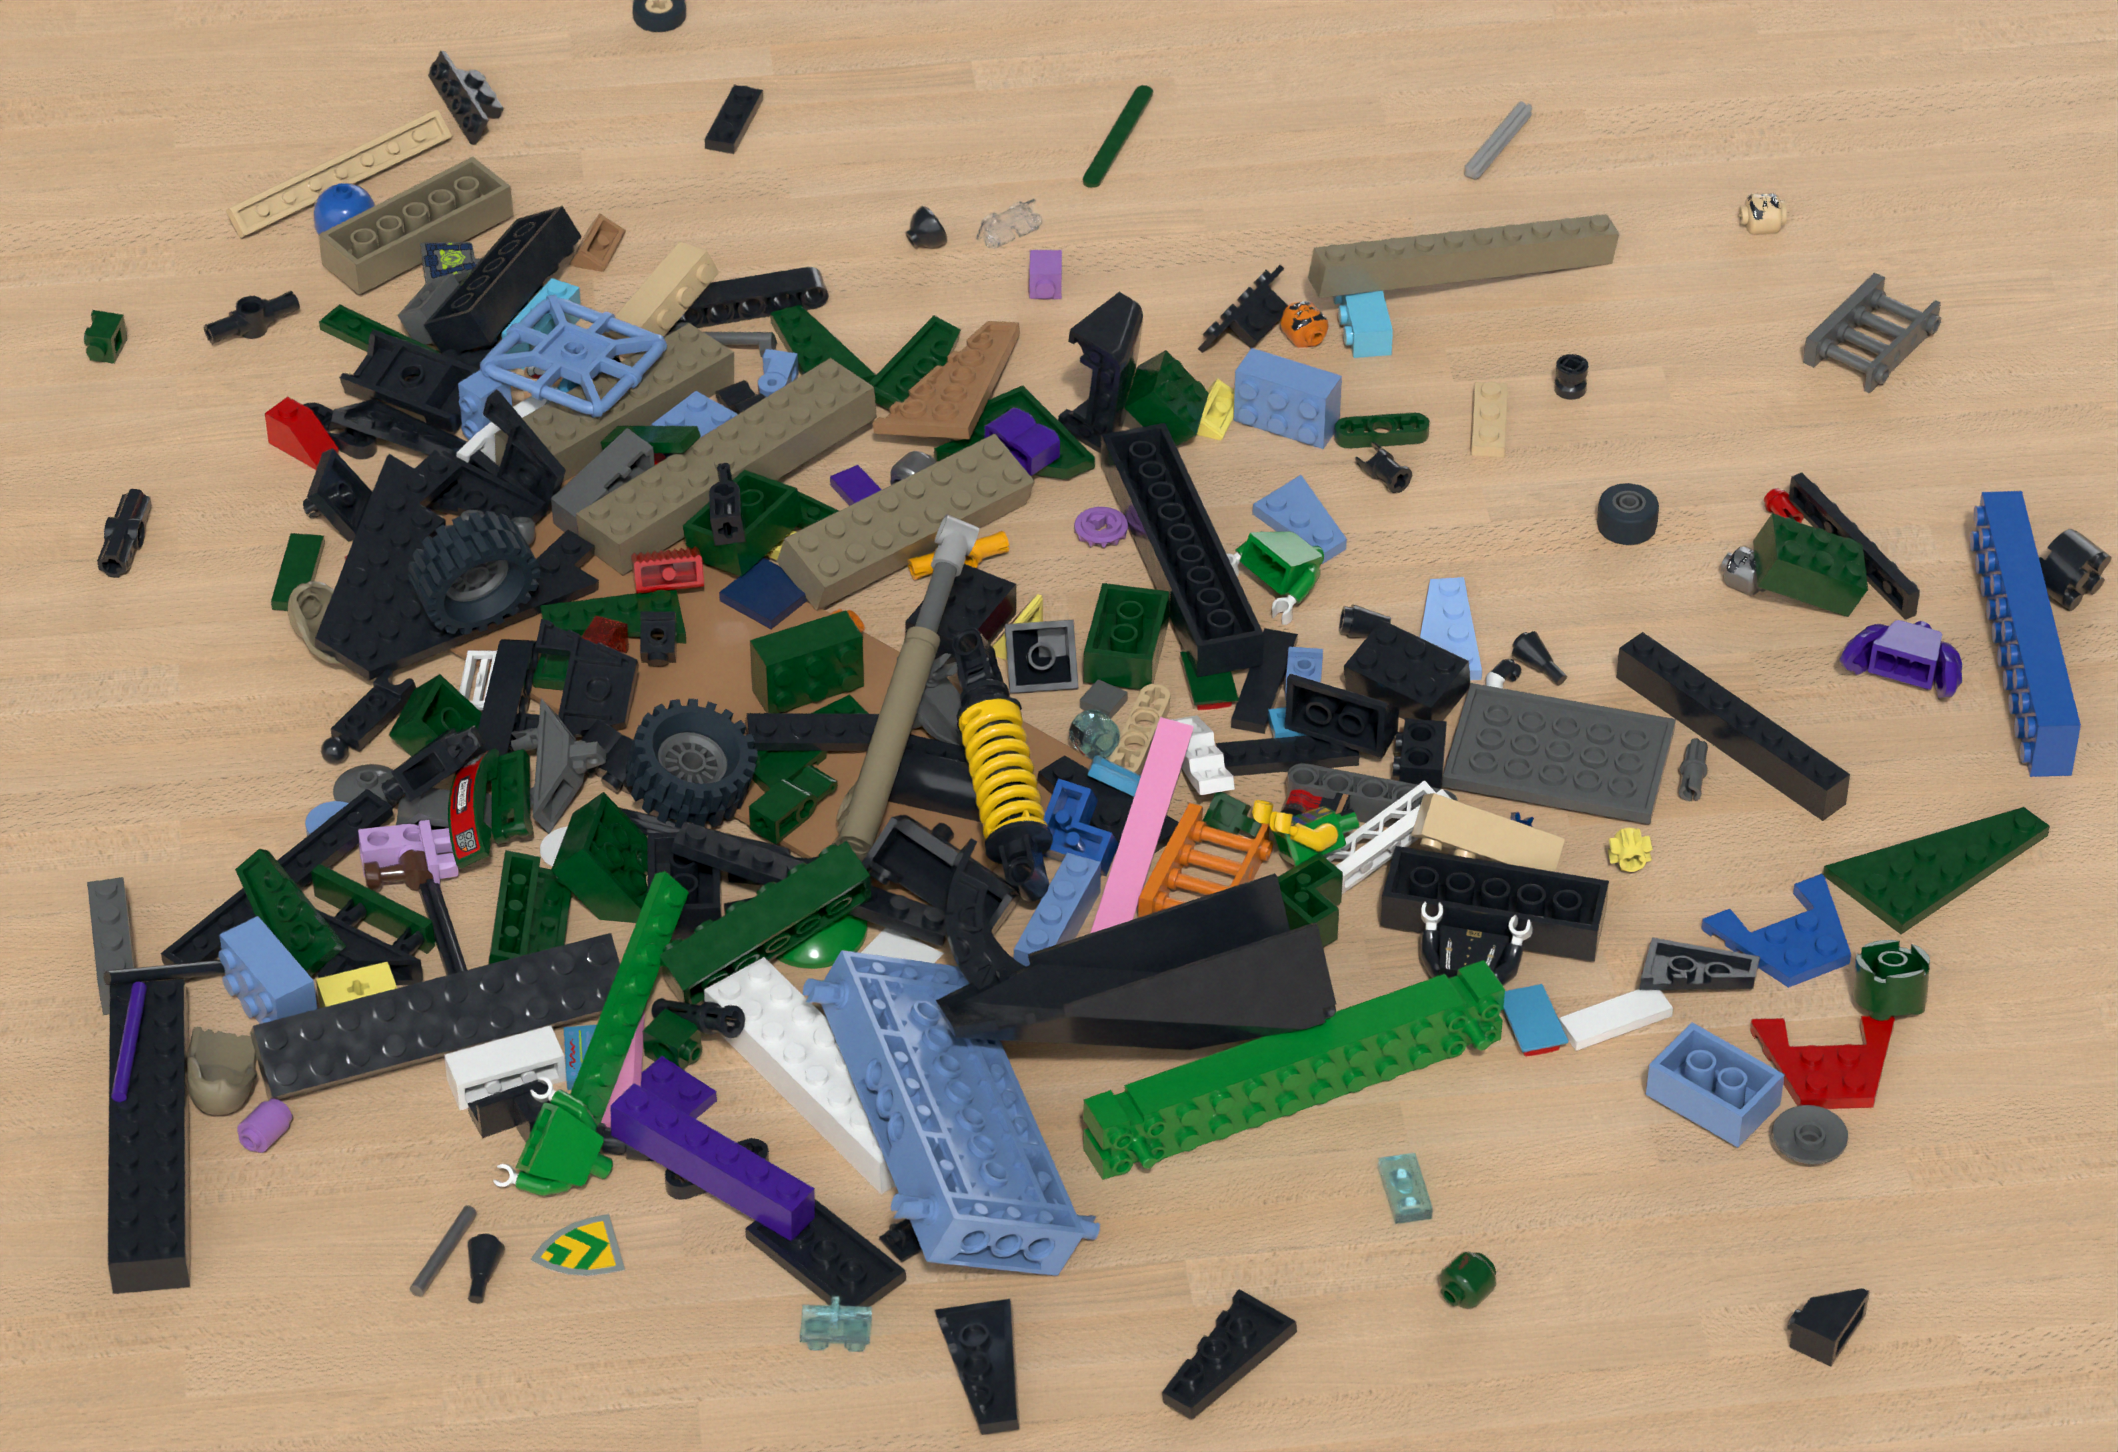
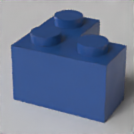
M1058 778L1044 817V821L1051 830L1053 842L1049 850L1042 856L1062 862L1066 854L1071 853L1101 862V875L1107 876L1119 843L1111 832L1089 826L1098 802L1092 789Z

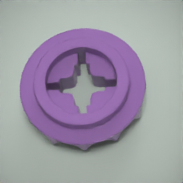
M1093 507L1081 512L1077 516L1074 528L1075 533L1078 534L1079 541H1088L1090 547L1101 544L1105 548L1108 543L1117 545L1119 539L1126 538L1128 521L1116 509ZM1105 524H1107V529L1103 528L1101 531H1098L1099 529H1101V527H1104Z

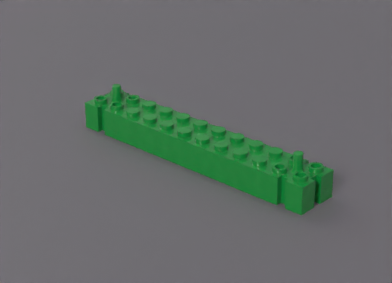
M1483 960L1458 969V976L1448 979L1446 974L1336 1011L1334 1016L1325 1019V1023L1303 1030L1258 1038L1126 1084L1124 1092L1116 1095L1109 1090L1084 1099L1083 1120L1088 1128L1083 1130V1150L1101 1179L1105 1180L1127 1173L1132 1168L1133 1163L1140 1161L1142 1166L1148 1169L1170 1156L1191 1151L1204 1144L1225 1139L1238 1132L1259 1127L1272 1120L1293 1115L1306 1108L1327 1103L1340 1096L1358 1092L1374 1084L1392 1080L1397 1076L1426 1068L1431 1064L1448 1058L1457 1057L1470 1044L1475 1049L1485 1050L1494 1042L1501 1040L1503 1019L1499 1014L1501 1010H1504L1505 988Z

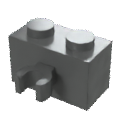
M452 273L428 280L397 315L411 338L424 345L430 343L432 346L436 345L424 327V323L459 285Z

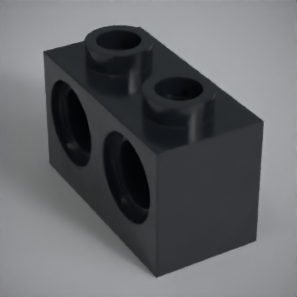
M1405 718L1404 732H1397L1395 753H1401V756H1394L1393 777H1398L1401 782L1417 785L1426 781L1430 787L1441 789L1447 721Z

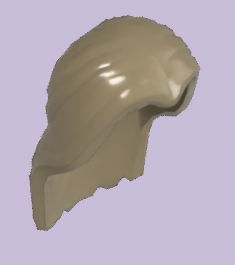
M316 581L300 584L292 591L288 600L290 624L295 633L304 639L307 647L315 656L328 663L339 664L340 662L334 657L315 647V637L334 589Z
M194 1027L186 1056L189 1069L188 1090L191 1100L202 1112L210 1115L233 1113L242 1107L243 1103L247 1100L257 1074L255 1071L257 1057L251 1036L241 1035L237 1037L235 1033H224L221 1031L214 1033L210 1029L203 1031L201 1027Z

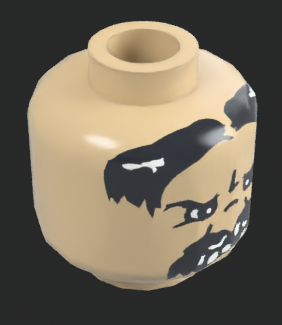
M1775 193L1751 194L1747 197L1745 206L1739 207L1740 224L1746 225L1748 232L1752 235L1776 234L1781 229V226L1786 225V203L1784 200H1780L1779 196Z

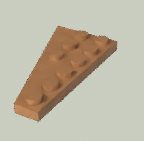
M987 321L966 340L967 346L960 352L953 351L947 356L948 363L943 367L937 365L909 390V397L902 403L895 402L890 407V414L885 418L878 417L873 422L874 434L918 436L920 438L940 437L952 440L970 439L1020 335L1019 322Z

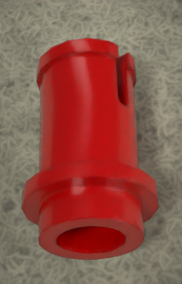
M1774 488L1765 495L1764 502L1767 511L1774 512V514L1785 518L1793 516L1800 523L1803 521L1804 516L1802 512L1789 500V495L1785 490Z

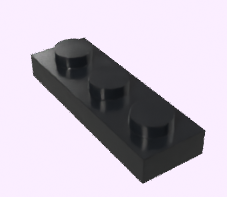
M733 85L704 139L705 149L735 154L764 100L762 89Z

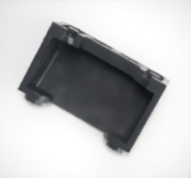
M1121 292L1115 294L1073 326L1069 332L1068 342L1073 345L1076 342L1079 344L1083 351L1080 363L1092 369L1089 398L1073 411L1068 409L1059 414L1058 421L1077 440L1101 453V434L1117 432L1122 429L1127 413L1124 407L1136 372L1143 326L1141 306Z

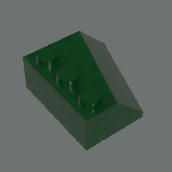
M603 792L573 812L551 871L555 874L557 880L562 885L567 886L599 920L636 923L648 894L646 876L648 875V837Z

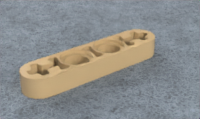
M1149 684L1141 689L1109 761L1121 767H1125V762H1128L1130 764L1126 769L1139 775L1142 774L1160 717L1167 718L1170 711L1171 693L1166 686ZM1154 700H1156L1154 708H1151L1150 703H1153ZM1141 720H1148L1154 724L1143 727L1136 723ZM1138 743L1143 747L1138 750H1131L1126 745Z

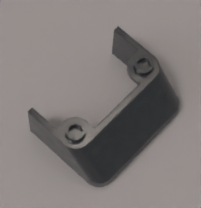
M904 814L891 817L862 861L865 869L872 868L870 875L887 886L891 881L897 884L900 883L934 907L945 911L947 885L951 867L956 855L961 850L917 820ZM970 857L969 860L979 865L985 873V884L989 887L984 899V909L988 925L993 935H995L1015 908L1021 896L1005 879Z

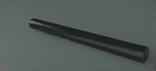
M220 960L107 970L104 972V982L106 985L220 975L225 974V969Z

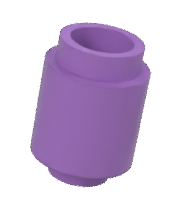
M273 1098L269 1101H263L238 1125L237 1131L240 1143L249 1151L265 1152L289 1128V1122L292 1120L291 1111L278 1099Z

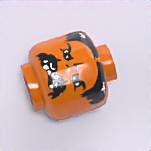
M1309 301L1290 304L1285 309L1281 320L1282 331L1298 348L1320 344L1326 336L1329 327L1327 318Z

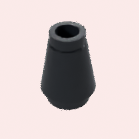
M1352 604L1351 607L1343 606L1339 622V633L1347 634V638L1368 637L1381 620L1391 623V617Z

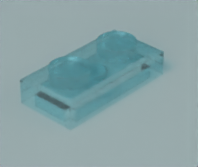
M1409 1153L1378 1158V1170L1395 1224L1432 1219L1433 1207L1416 1154Z

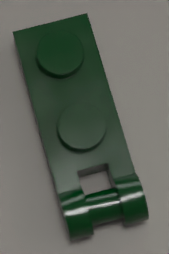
M524 749L499 756L497 777L492 779V834L497 844L509 842L511 837L516 835L525 837L533 834V825L530 819V756ZM514 817V821L508 823V819Z

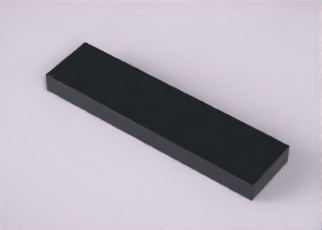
M1264 628L1263 665L1250 667L1231 718V728L1265 734L1269 724L1268 709H1274L1287 673L1288 648L1297 646L1298 634Z

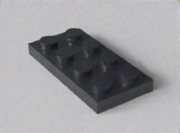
M816 1199L814 1219L792 1241L757 1221H754L745 1228L747 1240L849 1321H852L906 1281V1270Z

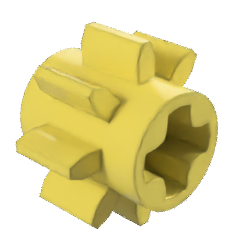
M1624 828L1619 830L1614 838H1609L1610 849H1608L1610 863L1619 862L1621 871H1638L1645 866L1646 861L1652 860L1650 851L1653 848L1650 836L1642 837L1640 829Z

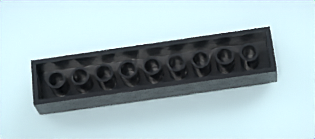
M1161 423L1101 434V466L1123 515L1128 521V526L1157 590L1170 591L1169 617L1196 677L1263 665L1264 633L1166 424Z
M612 933L254 1025L250 1035L268 1101L273 1098L281 1101L444 1058V1055L530 1030L550 1025L554 1029L600 1017L620 966Z
M184 979L142 982L146 984L147 990L127 1098L123 1102L113 1100L111 1095L133 983L110 985L108 1269L113 1294L190 1287L189 1069L186 1058L189 1049V1008Z

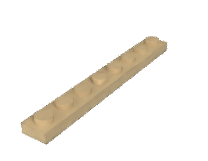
M436 109L228 208L226 212L241 239L314 204L318 196L325 189L333 185L358 183L451 138L452 135L439 110Z

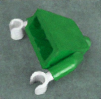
M1291 531L1251 532L1247 541L1235 549L1236 553L1234 555L1227 554L1237 577L1239 575L1238 564L1241 562L1280 595L1286 594L1288 596L1287 598H1278L1272 604V618H1275L1278 613L1284 612L1282 624L1287 625L1293 618L1292 606L1295 603L1300 604L1318 581L1321 574L1320 565L1324 561V552L1321 547L1311 546Z
M539 1077L538 1080L548 1085L549 1089L544 1095H538L535 1091L530 1090L533 1098L539 1102H544L515 1167L521 1170L519 1174L516 1173L513 1166L509 1164H500L497 1167L505 1168L509 1171V1180L505 1183L499 1180H493V1182L499 1187L515 1184L519 1190L547 1196L567 1192L572 1185L583 1187L589 1174L605 1179L612 1169L613 1160L599 1153L604 1137L596 1132L597 1123L586 1104L561 1089L555 1091L548 1078Z

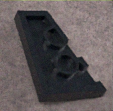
M1652 937L1639 990L1753 989L1759 968L1760 956Z

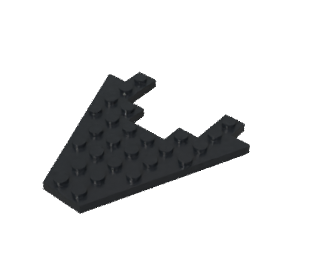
M434 450L415 468L389 454L385 459L316 634L315 647L334 657L338 662L367 680H372L379 677L387 669L395 671L541 614L540 606L571 602L596 592L599 589V580L580 569L594 555L595 545L567 530L536 558L540 570V578H536L538 587L536 591H528L532 598L527 604L520 602L517 605L520 611L514 616L508 613L503 616L505 622L497 626L495 622L487 624L488 630L479 632L477 627L472 628L471 634L463 635L459 628L455 634L447 633L445 628L440 630L435 626L434 622H431L408 578V575L411 574L408 566L409 562H415L412 556L414 551L425 548L422 541L427 536L434 538L438 535L435 529L441 525L446 526V519L427 509L426 506L462 475V465L437 450Z

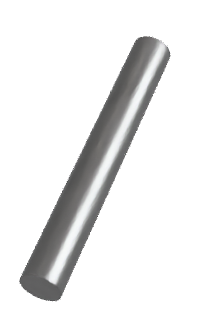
M464 1206L410 1286V1291L415 1296L422 1297L476 1217L477 1212L473 1207Z

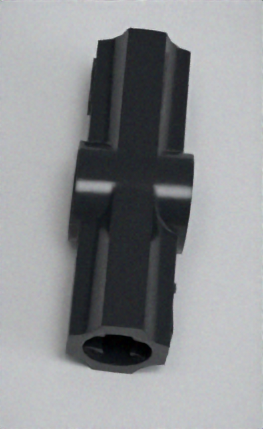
M130 489L128 493L123 494L114 517H108L106 520L104 544L97 563L98 569L106 573L108 577L119 578L122 573L127 572L135 549L140 550L143 546L145 522L152 505L151 498L146 496L142 490Z

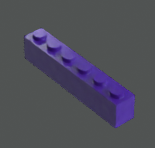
M633 1083L610 1105L611 1135L786 1239L792 1241L814 1219L815 1188L639 1085Z

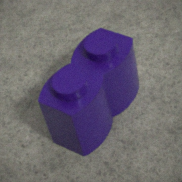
M1012 408L985 426V438L996 434L1030 476L1060 457V439L1057 433L1044 425L1036 424L1032 415L1021 409Z

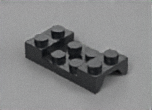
M373 329L369 336L366 357L354 374L342 373L339 378L346 394L365 401L376 398L422 415L425 417L426 423L455 434L462 424L458 383L480 369ZM420 375L415 381H405L407 376Z

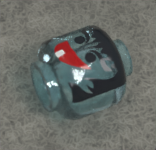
M1090 709L1081 712L1072 721L1069 728V739L1072 745L1085 757L1093 759L1094 756L1098 755L1106 759L1112 755V752L1119 745L1120 730L1117 724L1102 711Z

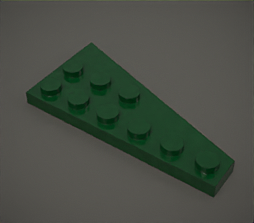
M2021 807L1825 865L1823 876L1899 934H1903L2046 838L2049 834L2050 825L2025 807Z

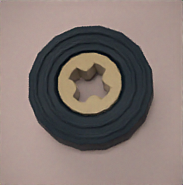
M634 0L632 8L633 19L637 26L647 31L666 32L674 30L681 26L686 19L685 0Z

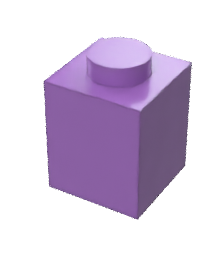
M1030 250V299H1062V250Z

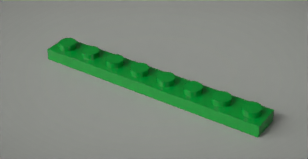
M666 871L654 875L570 1095L586 1104L597 1126L602 1121L661 966L659 955L664 953V947L670 943L689 893Z

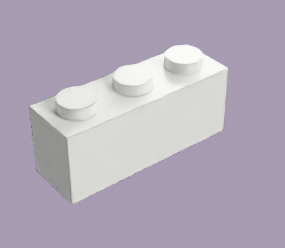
M551 1025L444 1055L447 1081L459 1110L468 1109V1103L538 1080L539 1077L548 1078L552 1085L566 1081L564 1054Z

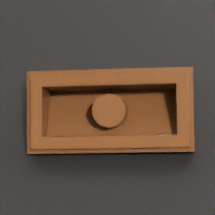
M599 213L588 228L569 264L574 267L603 272L626 230Z

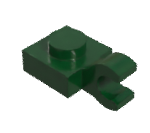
M1224 792L1215 793L1202 820L1215 829L1237 835L1241 829L1255 837L1263 824L1247 816L1251 809L1250 805Z

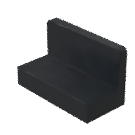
M534 1080L468 1103L469 1115L481 1137L485 1138L516 1127L513 1098L528 1093L530 1090L543 1087L546 1084Z

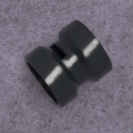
M1567 354L1558 358L1556 361L1557 377L1554 384L1555 393L1567 400L1583 397L1587 390V360L1576 354Z

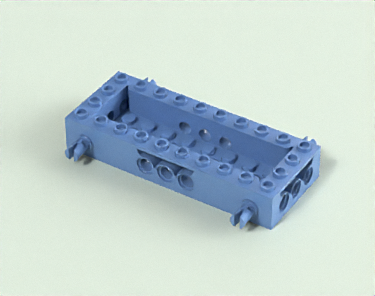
M841 950L824 981L813 978L806 980L803 987V995L808 996L806 1002L821 1003L899 1192L894 1195L891 1202V1211H897L894 1218L910 1219L927 1262L1058 1276L1082 1238L1087 1240H1095L1097 1238L1100 1223H1093L1096 1216L1076 1214L1001 1041L956 1038L939 1012L936 1000L968 985L969 982L958 966Z

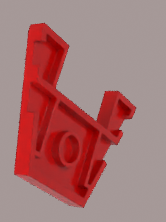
M1861 1016L1860 1030L1863 1045L1789 1046L1784 1018L1751 1019L1750 1031L1754 1039L1758 1038L1761 1042L1763 1053L1768 1061H1773L1778 1071L1785 1074L1783 1085L1797 1106L1812 1105L1825 1109L1874 1108L1890 1038L1893 1033L1894 1016H1891L1888 1020H1876L1870 1016Z

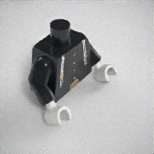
M1426 902L1422 905L1421 919L1426 923V930H1422L1421 960L1432 978L1446 974L1448 979L1458 976V969L1483 960L1502 986L1517 975L1525 948L1522 946V942L1528 939L1533 932L1529 919L1525 930L1516 931L1515 927L1518 923V917L1515 915L1511 918L1509 928L1513 938L1510 943L1509 936L1445 925H1441L1440 931H1438L1437 923L1440 922L1443 915L1441 903L1438 904V915L1435 917H1430L1425 913Z

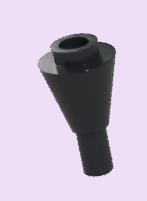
M1536 631L1524 632L1515 639L1512 645L1514 648L1512 656L1540 672H1544L1558 686L1565 682L1567 675L1553 662L1554 660Z
M487 1233L472 1237L467 1242L470 1278L472 1279L468 1300L476 1304L483 1302L486 1284L505 1251L504 1244L496 1236Z

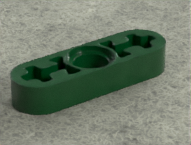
M1415 412L1344 417L1335 424L1334 440L1337 445L1347 449L1372 447V442L1380 447L1421 444L1429 438L1430 421L1424 414ZM1378 428H1385L1390 431L1387 433H1379L1374 430Z

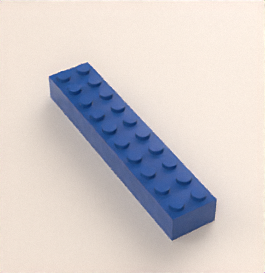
M2022 491L1982 492L1980 506L1974 507L1976 531H1971L1970 548L1971 551H1976L1977 553L1975 568L1977 574H1982V597H1987L1988 599L1986 603L1987 619L1993 620L1992 640L1993 643H1998L1999 645L1997 660L1999 667H2004V690L2010 691L2009 712L2016 716L2014 723L2015 737L2017 739L2021 738L2022 741L2020 745L2021 762L2027 763L2030 777L2072 776L2081 724Z

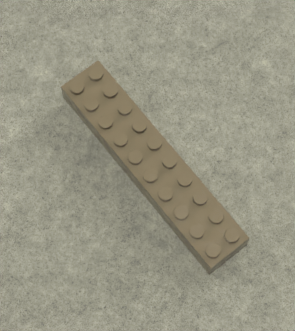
M833 359L826 360L700 437L683 454L674 453L576 513L579 536L595 545L594 555L620 574L628 573L632 570L631 556L633 553L639 555L640 552L646 554L648 551L652 554L654 550L659 553L660 550H665L685 537L682 525L709 502V490L715 483L719 482L718 464L728 463L730 465L732 479L745 469L776 481L877 418L874 387Z

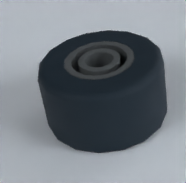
M1622 483L1609 487L1601 494L1598 505L1597 525L1600 533L1606 539L1622 545H1638L1648 541L1655 534L1659 514L1658 499L1651 490L1638 484Z

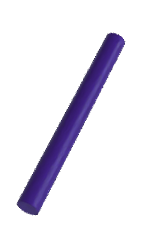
M142 982L133 983L111 1095L112 1099L117 1102H123L127 1098L147 990L146 984Z

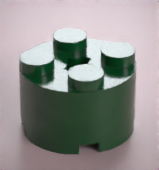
M1879 940L1864 945L1861 954L1858 955L1857 953L1853 993L1855 1001L1861 1007L1870 1011V1017L1876 1020H1888L1891 1016L1922 1014L1925 1011L1928 995L1929 955L1922 948L1911 944V950L1900 947V941Z

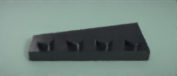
M1065 755L1038 771L1037 781L1051 794H1053L1058 778L1092 789L1098 802L1089 826L1111 832L1117 842L1120 843L1134 799L1133 796L1088 776V768ZM1166 815L1155 853L1168 844L1179 823Z

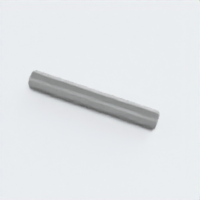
M1522 101L1512 109L1465 165L1466 171L1464 174L1466 177H1471L1475 180L1483 174L1531 117L1532 106L1530 104L1526 105Z

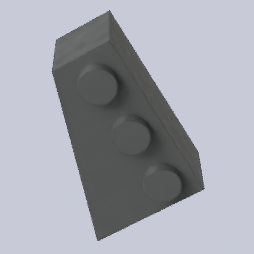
M628 428L623 431L551 498L553 524L563 532L570 530L579 536L576 513L653 467V447Z

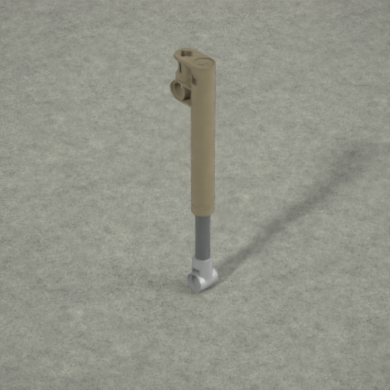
M948 514L943 518L935 537V543L939 545L931 563L934 570L916 625L907 630L858 780L844 797L836 817V822H839L837 827L839 835L832 844L836 843L839 846L847 841L861 861L864 860L875 842L940 644V638L936 633L954 579L961 574L966 559L965 556L970 554L979 533V527Z

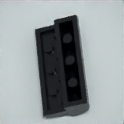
M910 734L888 802L981 822L979 808L976 804V794L973 790L972 778L969 773V763L965 756V747Z

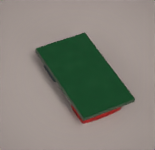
M1180 652L1193 703L1197 706L1198 710L1226 708L1232 706V701L1239 700L1231 671L1197 678L1186 652Z

